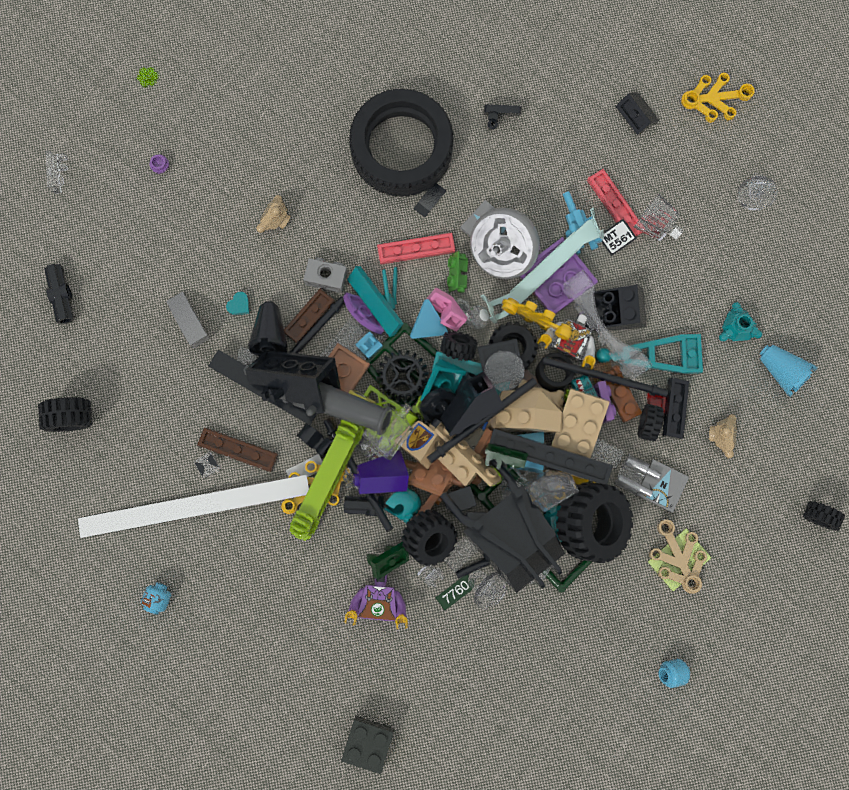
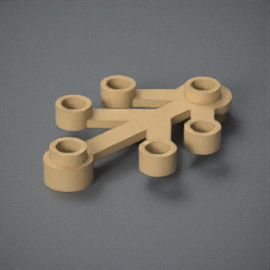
M661 520L657 525V530L661 535L665 536L674 557L663 553L658 548L651 549L649 557L652 560H661L679 567L683 575L671 572L668 567H661L658 569V576L662 577V579H671L681 583L682 588L687 593L694 594L699 592L702 587V580L699 574L703 562L707 560V554L702 550L696 551L693 555L695 563L692 570L690 571L688 567L694 544L698 541V535L694 532H688L685 535L686 543L683 552H681L673 535L675 530L674 523L670 520ZM663 524H666L668 527L666 532L662 530ZM690 534L694 536L693 542H690L688 539ZM655 550L659 553L657 558L653 557ZM698 553L703 554L702 560L697 558ZM663 569L667 570V576L665 577L661 574ZM691 579L694 581L693 587H690L688 585V582Z

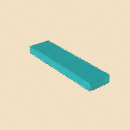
M356 266L347 278L348 282L388 336H395L404 323L362 267Z

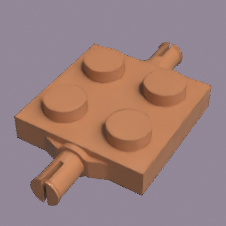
M408 459L404 461L406 468L413 470L409 476L408 485L438 496L447 492L452 485L465 488L438 459L428 469L418 461L416 463Z

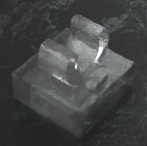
M437 565L424 566L417 573L428 587L431 585L435 588L436 584L434 581L438 577L441 580L444 579L443 572Z

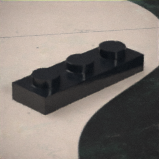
M668 378V394L666 396L662 436L675 439L684 438L689 381Z

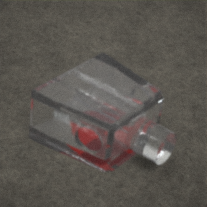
M659 193L649 203L634 225V228L658 241H661L667 234L677 239L683 232L675 224L680 217V213Z

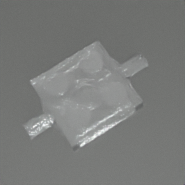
M405 403L399 412L392 408L391 421L383 435H378L377 431L369 428L362 434L372 446L365 455L368 460L371 461L378 452L386 459L391 460L412 433L414 428L408 423L406 415L412 409L408 403ZM385 404L384 408H386V407H391V406L388 405V404Z

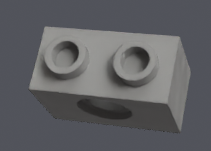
M309 258L303 281L306 286L343 293L348 273L347 267L340 262H333L332 264L322 258ZM324 271L331 272V275L327 278L321 276Z

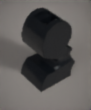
M307 423L296 435L310 448L316 450L323 458H325L333 442L327 437L324 438L320 432Z

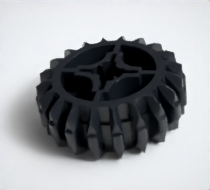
M398 350L399 356H395V353L391 352L392 359L385 356L384 360L387 363H379L383 369H377L376 372L382 376L376 377V380L382 382L378 385L379 389L385 388L382 392L383 395L390 392L388 397L390 400L395 395L397 403H399L400 397H403L404 403H407L408 396H410L412 401L415 400L414 393L419 397L421 396L419 389L424 391L425 386L422 383L427 384L429 379L423 377L429 376V372L423 371L427 368V364L420 365L423 362L422 357L415 360L417 353H413L412 357H410L409 350H406L405 355H402V350ZM408 362L411 365L401 368L395 363ZM391 368L395 373V377L392 380V382L388 384L386 376L388 370ZM415 369L419 373V380L416 385L410 379ZM399 373H407V380H398ZM399 385H405L410 390L397 391L394 388H397Z

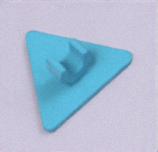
M425 299L410 334L412 339L442 336L445 332L448 333L447 328L440 323L441 318L429 299Z

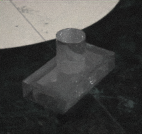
M597 438L591 457L612 464V469L615 470L625 452Z

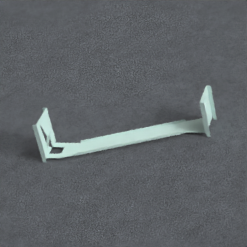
M594 208L590 209L592 219L586 221L576 232L574 231L517 284L509 294L490 302L484 294L480 296L487 303L488 310L492 316L489 319L494 324L497 323V320L509 315V313L503 311L494 315L493 306L502 304L503 299L508 300V298H513L521 304L581 249L585 243L599 237L600 239L604 238L603 230H599L595 221Z

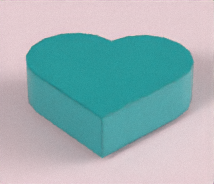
M244 292L235 293L233 299L226 304L227 311L231 315L250 314L248 296Z

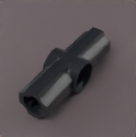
M61 264L47 265L44 268L48 284L46 293L49 302L53 306L56 323H70L75 320L70 301L72 300V292L66 283L63 266Z

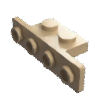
M444 425L434 430L445 442L455 436L450 437ZM462 440L446 452L445 457L438 458L465 487L470 485L477 474L489 486H493L502 480L497 471L490 466H486L482 456L471 449L465 440Z

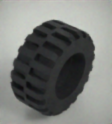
M589 482L577 484L565 494L566 498L561 500V508L557 510L558 522H556V528L559 530L557 533L558 539L562 541L561 545L564 550L576 559L596 563L610 562L622 554L621 551L626 549L627 541L631 539L632 534L630 532L631 528H633L631 518L633 517V512L629 508L631 505L624 493L615 486ZM597 510L598 524L596 531L593 534L592 519L595 511Z

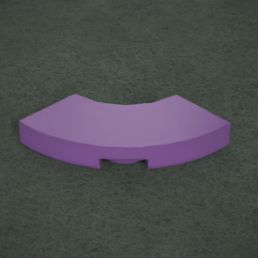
M346 292L343 299L351 315L364 327L381 335L384 329L362 299L357 295Z

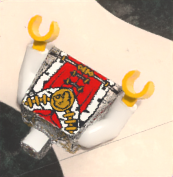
M578 314L574 322L568 319L565 321L564 324L572 328L569 340L557 337L554 334L556 329L550 327L537 341L538 344L541 341L546 344L545 349L549 348L578 363L582 362V367L587 363L590 364V369L592 370L595 365L594 338L591 336L592 331L585 328L588 317L583 314Z

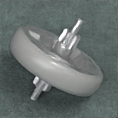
M496 208L486 212L476 221L470 236V248L475 262L484 272L499 279H513L528 272L535 264L539 255L540 239L535 225L525 214L511 208ZM501 227H506L507 234H501ZM513 246L520 250L519 254L512 252Z

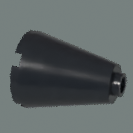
M266 301L259 306L249 339V352L256 356H260L265 350L287 352L288 346L279 306L272 301Z

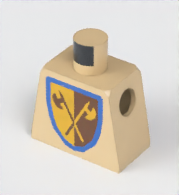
M436 418L429 426L421 421H417L397 438L395 442L428 469L431 463L427 456L433 453L437 446L441 447L444 444V440L434 431L443 424Z

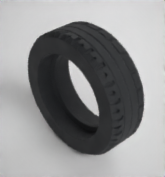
M404 88L383 91L366 101L354 116L349 135L352 160L360 177L370 187H374L375 190L386 193V195L399 197L420 194L422 191H427L434 184H437L449 168L454 140L452 124L443 107L427 94ZM399 116L411 117L421 121L431 130L434 139V147L430 158L422 165L404 171L392 170L380 165L373 158L369 147L372 131L383 121Z

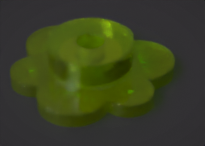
M145 67L141 68L137 76V80L140 81L142 87L155 85V81L159 78L158 73L152 67L148 69Z

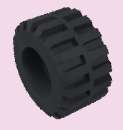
M516 321L515 324H511V322H507L506 325L501 324L498 329L493 331L489 340V344L501 342L508 338L519 340L524 347V352L520 356L523 370L527 369L533 362L538 349L537 337L533 335L534 331L532 329L528 330L527 325H519V322Z
M64 397L45 400L38 404L39 429L43 431H75L86 429L93 425L91 401L88 399Z
M426 510L425 513L423 511L418 512V515L411 517L412 520L406 523L407 527L403 529L402 533L404 535L401 536L402 545L419 564H424L425 566L432 564L435 566L438 562L442 563L446 557L450 556V552L454 551V544L457 543L455 538L458 536L457 531H455L456 528L452 523L435 510Z

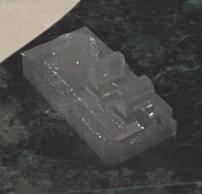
M49 150L46 151L47 187L54 194L62 193L64 180L63 176L60 175V171H67L68 166L60 163L63 160H68V157L65 154H54Z

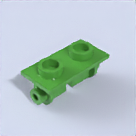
M457 251L450 255L448 259V293L456 289L457 292L464 293L465 289H467V275H462L461 272H467L468 258L466 254H460V251Z

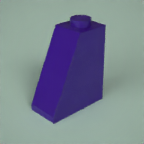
M395 451L357 465V473L353 474V484L357 486L359 494L407 491L409 474L401 451Z

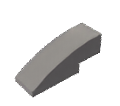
M184 292L166 301L182 333L193 349L210 339Z

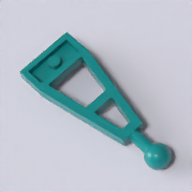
M681 334L625 346L619 352H610L607 348H601L596 353V359L600 363H607L610 359H623V364L679 374L703 373L701 334ZM680 342L681 366L655 362V347ZM647 349L648 361L630 358V352Z

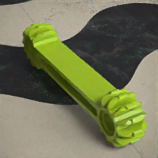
M341 420L335 432L336 436L299 510L296 511L290 523V532L296 538L306 541L315 534L320 518L356 445L359 444L362 435L365 433V427Z

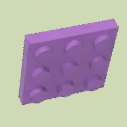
M562 237L540 253L532 268L520 276V278L523 280L565 241ZM575 253L533 294L545 309L557 314L596 285L598 281Z

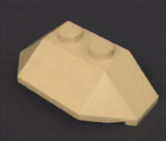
M503 390L499 395L501 401L515 390ZM529 390L490 419L486 428L492 431L496 428L508 432L562 433L563 412L543 391Z

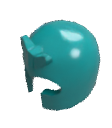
M407 487V491L395 492L386 501L388 507L383 509L407 523L408 521L410 522L411 517L416 516L419 512L421 499L415 491Z

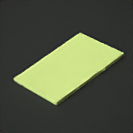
M687 529L675 537L681 552H683L686 543L685 535L689 532ZM692 534L688 537L690 542L694 541ZM698 541L694 544L688 562L690 571L695 563L693 555L696 551L702 550L707 554V560L703 562V565L711 559L710 555ZM667 544L661 551L674 557ZM698 553L697 558L702 560L703 554ZM650 559L648 561L657 574L659 568L668 567L671 572L683 575L679 567L661 560ZM666 569L662 570V576H667ZM663 579L672 591L681 585V583L671 579Z

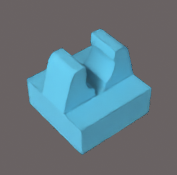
M370 331L355 344L368 359L373 357L383 347Z

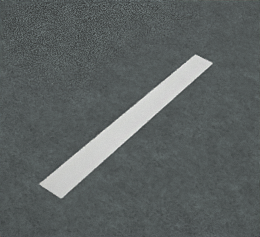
M307 475L78 518L80 538L304 496L309 490Z

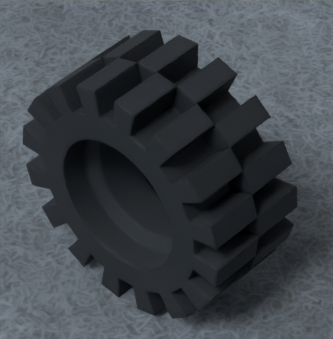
M448 331V333L445 332L443 335L440 351L446 354L447 357L451 356L452 359L458 358L460 361L462 359L468 361V359L472 360L474 358L478 342L473 336L469 337V334Z
M810 501L803 517L815 525L839 531L845 514L823 503L819 504L818 502Z

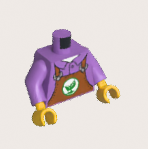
M387 575L379 580L375 578L374 585H366L365 588L359 589L351 600L344 622L346 623L348 618L354 619V626L357 623V618L395 621L396 629L399 630V623H405L407 629L406 604L400 592L395 590V587L386 586Z

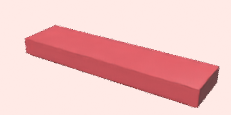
M604 168L587 179L616 223L624 219L636 237L646 230Z
M452 233L377 245L380 265L455 253Z

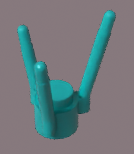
M394 267L392 294H389L386 270H382L385 291L383 297L393 310L396 309L395 305H397V267Z

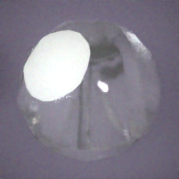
M474 305L466 312V323L473 329H482L489 322V312L483 306Z

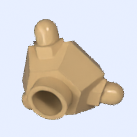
M280 195L274 197L262 214L261 223L256 227L259 233L268 229H276L277 227L283 229L288 223L291 216L287 214V208Z
M731 414L717 422L716 426H710L709 440L710 442H715L716 446L722 449L727 458H732L734 456L733 449L736 445L737 427L736 416Z

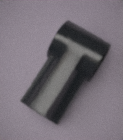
M345 496L344 513L377 516L367 497ZM375 496L383 509L384 496Z

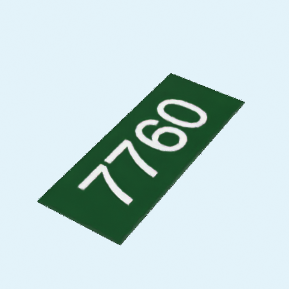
M466 575L435 598L445 611L477 586L469 575Z

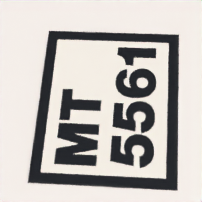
M622 219L604 231V238L601 242L610 255L613 256L636 240L637 237L626 221Z

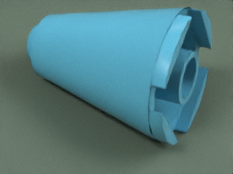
M767 345L760 352V355H762L760 360L789 397L793 395L792 390L797 392L811 377V370L815 372L818 369L814 364L775 345L771 347Z

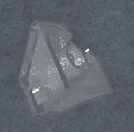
M549 469L531 478L526 486L532 503L543 512L579 492L571 474Z

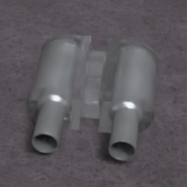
M627 454L613 485L635 495L637 492L651 497L653 491L641 486L645 474L659 479L661 473L649 468V463Z

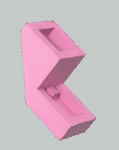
M435 288L426 298L430 300L434 309L441 313L440 323L457 332L467 321V316L454 298L444 291Z

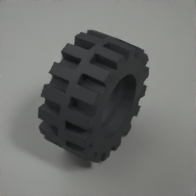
M650 404L644 406L639 420L638 438L656 441L662 428L664 409L662 407Z

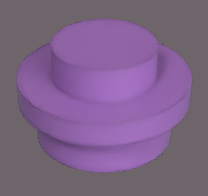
M154 155L149 163L152 171L159 174L164 173L169 167V161L163 155Z

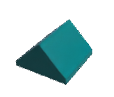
M439 359L434 366L420 401L422 402L428 393L441 387L449 388L455 393L462 376H465L467 371Z

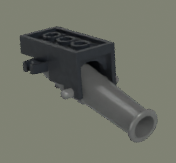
M265 350L251 365L244 367V374L247 376L249 384L265 386L261 393L263 401H267L269 397L271 402L282 399L284 403L291 402L294 406L305 409L308 416L314 415L315 412L324 413L375 430L378 435H383L390 424L392 417L391 407L384 408L341 390L336 361L333 357Z

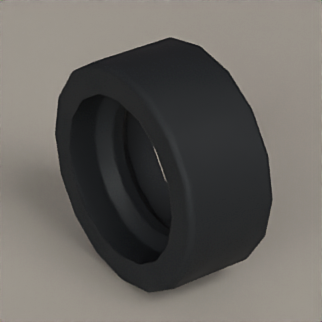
M553 352L545 356L573 364L567 356L561 353ZM542 359L536 367L535 376L542 388L552 392L565 389L575 375L574 372L565 370V379L562 382H554L546 376L544 372L546 365L541 364Z

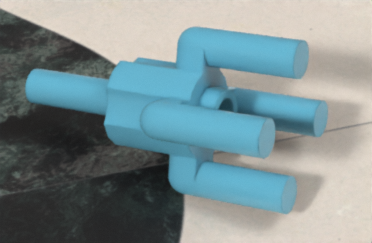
M570 191L563 193L570 214L565 216L569 225V230L565 233L567 238L574 231L576 232L586 221L592 219L591 217L586 218L584 210L576 209ZM600 237L588 242L591 250L598 248L597 243L602 241ZM580 249L576 252L577 255L581 253Z

